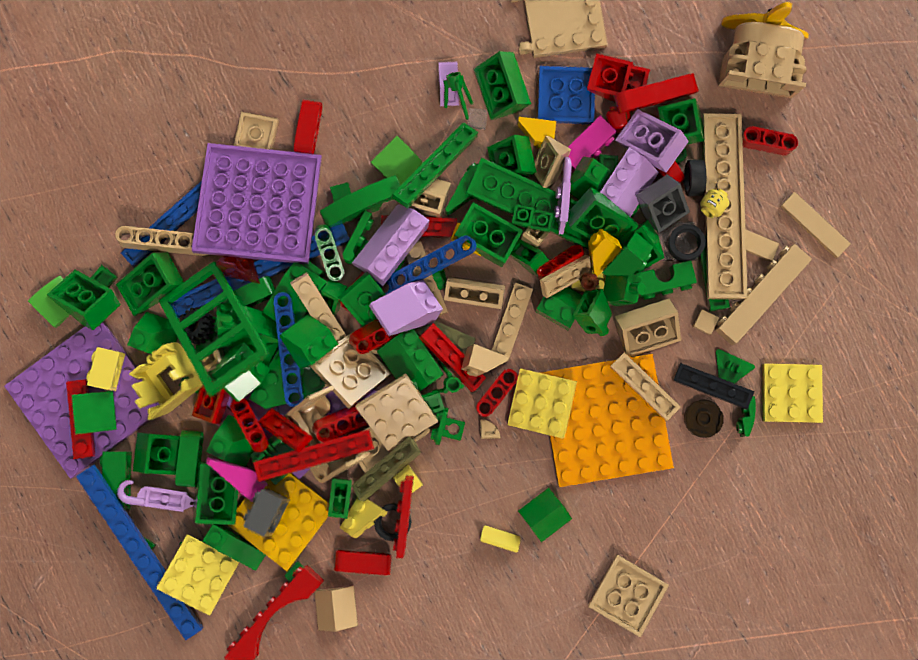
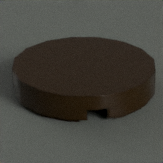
M698 400L687 407L684 414V423L692 435L699 438H709L721 430L724 423V415L716 403L710 400Z

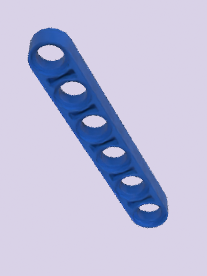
M462 236L394 272L386 282L389 285V290L385 294L387 295L408 283L423 280L467 257L476 250L475 240L469 236ZM466 240H470L471 247L468 250H463V243ZM449 249L454 250V256L451 259L446 258V252ZM437 258V265L431 268L429 265L430 260ZM417 266H420L421 273L419 276L415 277L413 274V270ZM400 275L405 277V282L402 285L397 283Z
M281 292L274 297V309L284 396L286 403L291 407H295L304 400L301 370L296 362L292 365L285 363V356L290 354L279 336L295 323L293 301L287 293ZM281 296H286L289 300L285 307L278 305V299ZM284 315H288L291 319L288 326L280 324V319ZM290 373L297 375L298 379L295 384L287 382V376ZM294 392L300 396V400L296 404H292L289 401L290 394Z

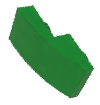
M516 204L512 224L550 233L554 213Z
M755 396L752 397L748 410L741 408L742 413H745V417L738 418V422H736V430L738 434L740 433V437H749L752 431L756 413Z

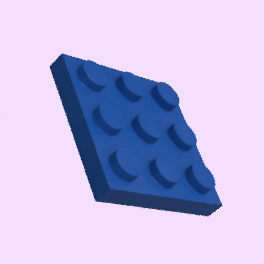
M539 66L538 119L564 124H592L595 119V94L587 90L592 68Z

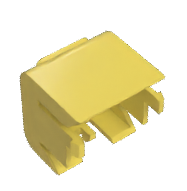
M177 342L164 344L158 350H154L152 356L148 355L146 357L148 363L137 366L129 373L132 377L143 380L131 385L140 398L135 400L138 407L141 409L142 407L159 403V405L148 409V420L170 413L203 386L184 348ZM169 366L172 368V371L168 374L172 380L187 376L190 378L181 382V390L173 395L159 375Z

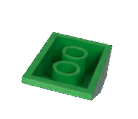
M592 187L587 190L568 212L570 228L589 239L601 228L617 238L621 245L639 226L638 223L610 199Z
M473 202L454 236L457 238L462 236L471 237L476 242L475 251L494 264L503 267L523 230ZM466 240L464 243L471 247L470 240Z
M168 252L150 254L116 285L133 316H137L158 304L159 299L181 285L184 280Z
M294 262L281 279L262 313L276 322L274 297L278 293L285 292L292 298L296 323L305 315H309V312L290 282L308 273L321 293L327 281L301 264ZM281 296L278 299V305L285 307L288 304V298ZM284 315L280 319L282 326H288L291 322L288 315Z
M76 269L47 294L51 300L91 330L96 329L121 305L110 288Z
M231 303L216 306L218 339L241 323ZM242 305L263 343H278L276 322L263 314L262 311ZM245 329L221 347L236 346L241 343L252 345L254 343Z

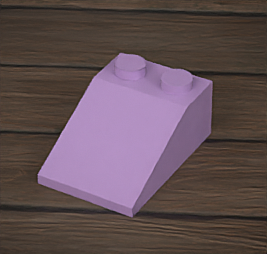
M637 109L616 138L619 144L627 149L630 147L643 155L654 167L665 173L689 142L681 130Z
M424 280L408 283L369 305L388 336L432 324L443 310Z

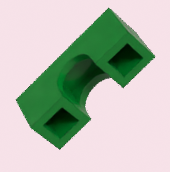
M692 261L672 265L669 268L671 278L668 282L660 281L656 277L654 269L635 273V275L642 277L641 283L645 284L646 287L645 293L639 295L638 298L643 297L644 300L655 298V294L662 293L665 296L674 293L673 290L681 289V291L692 289V286L697 283Z

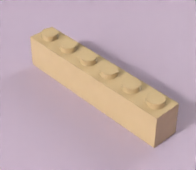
M796 244L790 247L785 246L779 253L781 257L777 261L773 260L766 267L768 271L764 275L761 273L755 279L754 283L756 284L752 289L750 287L747 289L748 298L741 300L739 303L736 301L729 308L731 311L727 317L722 316L716 323L718 327L715 331L731 345L739 342L812 260Z

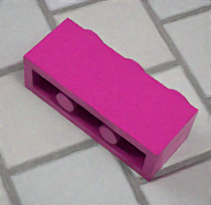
M601 116L568 146L571 149L568 157L571 159L572 173H574L583 157L596 159L602 153L601 149L605 145L608 147L615 140L616 130Z

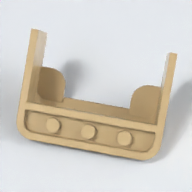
M333 385L308 396L285 414L287 419L312 436L313 439L305 447L323 443L313 433L312 425L315 421L329 413L330 402L326 395L334 390ZM322 428L319 433H324L327 428ZM370 452L361 456L356 454L314 466L310 469L316 480L324 483L361 462L371 454Z

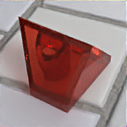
M224 256L217 261L216 265L226 277L260 284L253 259Z

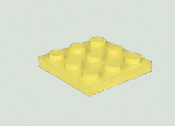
M762 364L763 422L823 423L822 365Z
M520 369L507 425L564 439L577 381Z
M187 534L156 589L210 616L239 562Z

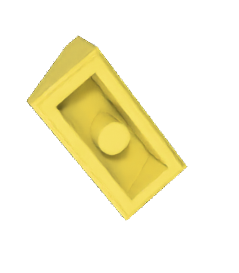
M484 526L480 536L481 542L516 553L519 550L521 538L518 535Z

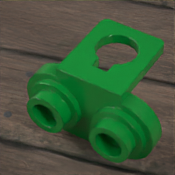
M444 407L442 411L436 414L440 425L437 429L433 428L430 438L434 440L435 445L440 446L442 436L459 441L462 438L465 422L447 418L449 410L447 407ZM457 424L460 428L459 433L456 435L450 434L448 430H445L446 425Z

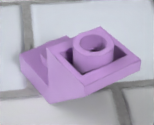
M438 62L440 106H444L443 80H447L446 75L449 73L458 72L457 62ZM449 88L448 106H459L458 91H451V88Z

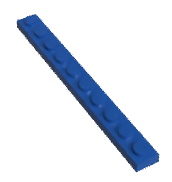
M343 223L330 228L336 247L349 242L350 238ZM327 231L320 232L318 237L325 239L329 233ZM315 235L312 236L310 259L320 255ZM326 249V250L324 251V253H326V252H328V251H330V250H332V249ZM258 260L224 276L234 291L262 277H272L288 270L293 263ZM217 279L190 290L174 301L171 306L177 317L180 318L182 314L186 315V310L190 311L192 307L201 308L224 291Z
M94 464L78 474L76 478L185 641L200 632L204 627L188 604L156 589L166 570L96 465Z

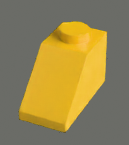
M519 117L518 127L525 136H529L532 145L538 147V149H540L545 136L555 138L556 121Z
M601 228L591 236L588 242L593 273L598 277L622 250L618 239Z

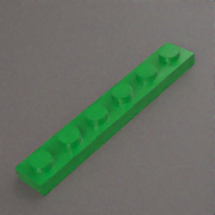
M463 122L392 194V198L408 209L477 138L478 132Z

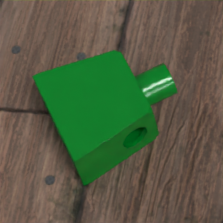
M635 274L606 275L604 294L608 304L612 306L636 304L639 295L644 294L646 290L645 284L641 283L642 277Z
M603 289L585 290L573 313V317L587 334L605 336L609 333L607 325L612 312Z

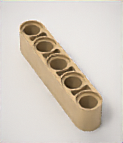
M122 226L115 233L118 243L124 248L199 256L209 255L192 252L194 233ZM124 234L131 235L128 240H121ZM142 237H150L148 242H141ZM163 238L170 239L168 244L163 245L160 243ZM183 240H188L190 242L187 246L184 247L180 245V242Z

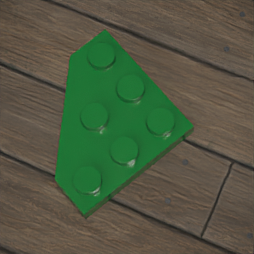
M279 350L268 367L270 369L269 373L261 384L255 388L249 398L265 409L287 404L284 396ZM287 354L284 361L287 365H292L295 362L291 355ZM311 367L300 368L304 399L324 389L326 383ZM290 373L287 376L289 384L297 382L298 378L295 373ZM294 392L289 396L291 403L300 400L298 393Z

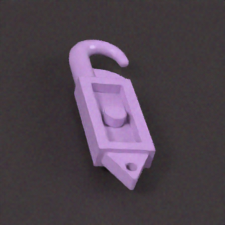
M565 157L563 160V179L559 187L556 188L558 206H555L554 217L557 218L556 222H558V234H564L565 224L568 222L572 168L569 157Z
M133 480L124 481L118 487V497L126 504L183 512L185 509L194 506V504L190 505V502L194 503V500L187 495V492L147 486L139 491L137 497L125 495L124 488L129 484H133Z

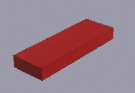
M273 408L258 421L263 428L298 453L313 439L309 433Z

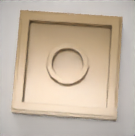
M241 112L234 146L272 150L279 120Z

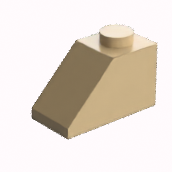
M473 344L466 350L461 369L467 371L468 375L477 377L507 362L509 357Z

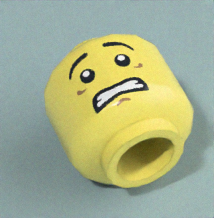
M722 189L709 190L700 202L702 213L709 218L720 217L730 204L727 198L728 194Z

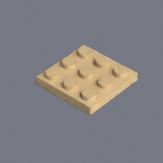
M353 332L339 341L335 348L310 366L328 387L333 385L334 390L332 391L348 409L391 374L371 351L366 354H360L350 345L349 336Z
M407 374L356 404L357 410L388 452L400 445L409 436L412 438L438 422L437 417Z
M616 554L590 600L588 607L641 637L669 585Z

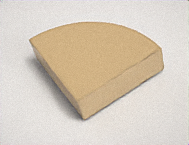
M480 419L481 439L500 438V433L493 423Z

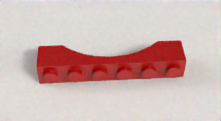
M306 565L304 568L300 566L292 574L294 579L290 583L286 581L279 589L281 594L277 598L273 596L268 601L266 611L264 613L260 611L253 618L255 623L251 628L247 626L239 634L242 638L237 643L233 641L226 649L228 654L224 658L226 660H255L259 655L262 633L274 613L287 604L308 599L325 580L310 566Z

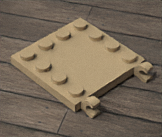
M511 0V2L522 1V0ZM524 0L531 43H519L520 55L533 53V58L607 47L600 0Z

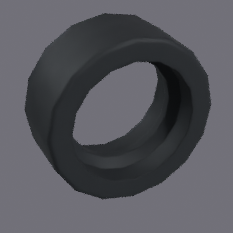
M687 160L684 169L685 193L687 196H702L706 189L707 179L704 160Z
M683 224L676 227L668 239L670 254L681 262L697 259L705 248L706 239L704 233L692 224ZM689 232L697 238L698 247L693 253L683 254L676 249L675 240L679 234Z
M386 504L382 508L387 512L397 511L398 504ZM411 515L409 517L408 532L412 523ZM379 516L374 520L375 530L380 537L387 541L398 539L399 532L391 534L383 529L381 523L383 516Z

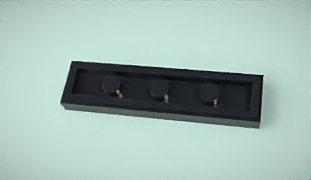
M680 363L673 379L676 383L748 410L755 393L753 390Z

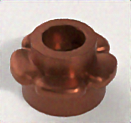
M584 273L580 279L582 288L588 291L594 290L599 284L598 277L593 273Z

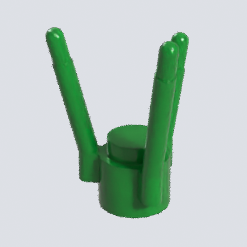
M461 72L449 73L446 75L447 80H443L444 108H448L449 88H451V91H458L465 119L468 120V111L461 89L463 88L471 105H473L472 97Z
M439 360L438 364L447 377L443 382L444 388L435 389L432 392L439 390L440 393L446 394L448 391L454 393L459 391L460 388H464L463 383L457 377L452 376V373Z

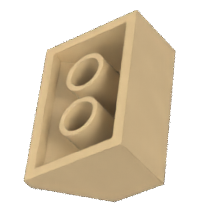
M670 299L615 316L618 335L624 352L629 357L681 341L678 311Z

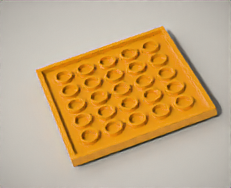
M653 354L630 357L658 384ZM616 360L540 372L577 381L565 438L550 436L559 487L674 468L665 420L610 368Z

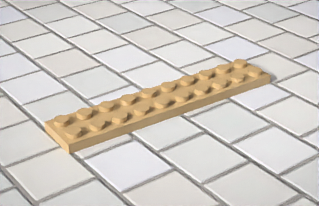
M704 113L702 116L704 133L703 160L706 165L707 174L704 196L711 189H722L728 194L727 198L730 203L720 217L709 218L705 215L707 299L744 300L748 298L742 114Z

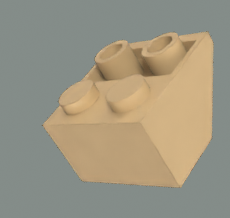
M436 179L409 208L416 210L420 214L441 218L451 183Z

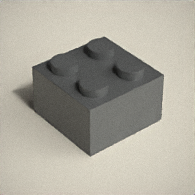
M668 174L636 195L645 220H648L658 233L690 213L680 183Z
M261 489L253 498L252 502H254L252 509L248 510L243 518L245 521L243 527L263 537L273 535L290 499L271 489Z

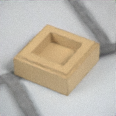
M700 310L693 328L711 335L719 317L705 310Z

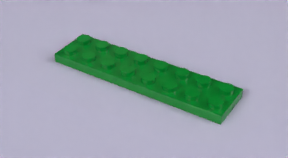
M482 157L465 193L511 215L514 214L516 204L554 213L555 206H558V198H556L555 191L543 188L540 184ZM571 198L569 200V211L577 203V201ZM553 217L551 233L589 250L588 242L590 239L570 228L568 222L565 224L564 234H558L557 218Z

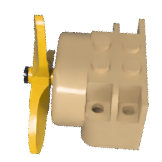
M785 2L779 4L773 9H768L765 14H738L726 16L722 19L721 25L726 28L735 29L733 45L723 57L718 86L793 98L806 87V83L802 82L803 74L806 72L802 49L804 39H808L809 34L785 21V18L791 12L792 3Z

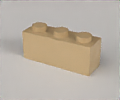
M449 277L446 281L444 300L501 309L505 286Z

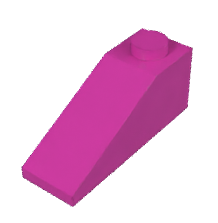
M209 457L205 460L207 464L251 502L255 494L264 489L268 484L266 481L258 482L256 471H253L251 468Z

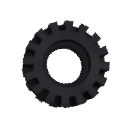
M192 307L190 311L186 310V315H181L182 321L200 308ZM209 312L184 329L191 343L200 345V343H205V339H210L209 334L213 335L214 332L211 329H215V325L212 324L215 323V319H213ZM199 321L198 328L194 331V326Z

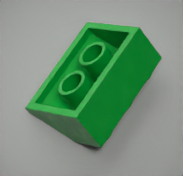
M499 51L474 68L491 120L517 113L531 105L514 52Z
M414 329L400 333L377 351L395 380L407 374L410 380L415 379L419 392L441 379L444 375Z
M198 461L193 511L194 523L235 525L238 490L207 462Z

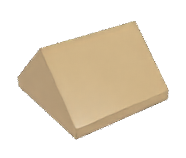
M545 136L534 160L536 173L534 174L543 188H547L557 181L562 171L563 160L571 152L570 148L549 136Z
M354 586L315 591L318 630L339 631L358 626Z

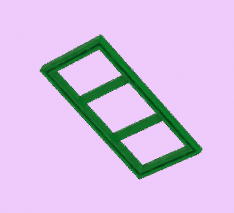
M216 261L204 267L158 300L205 390L211 397L270 355ZM214 274L224 292L180 322L171 304ZM228 299L241 323L197 353L184 329ZM246 329L258 351L212 382L202 360Z

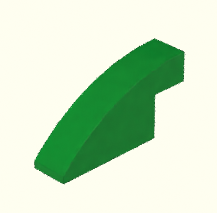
M394 175L380 180L320 210V214L325 225L331 228L362 217L365 210L370 213L379 211L383 203L394 200L392 194L400 187L398 179Z

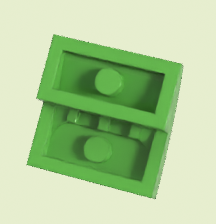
M398 136L371 161V164L385 179L396 175L400 186L423 163Z
M61 276L50 281L28 300L54 328H58L70 316L69 313L47 296L63 280Z

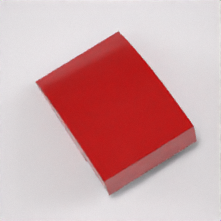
M596 53L587 90L615 102L613 95L645 86L650 69L632 65L633 62Z

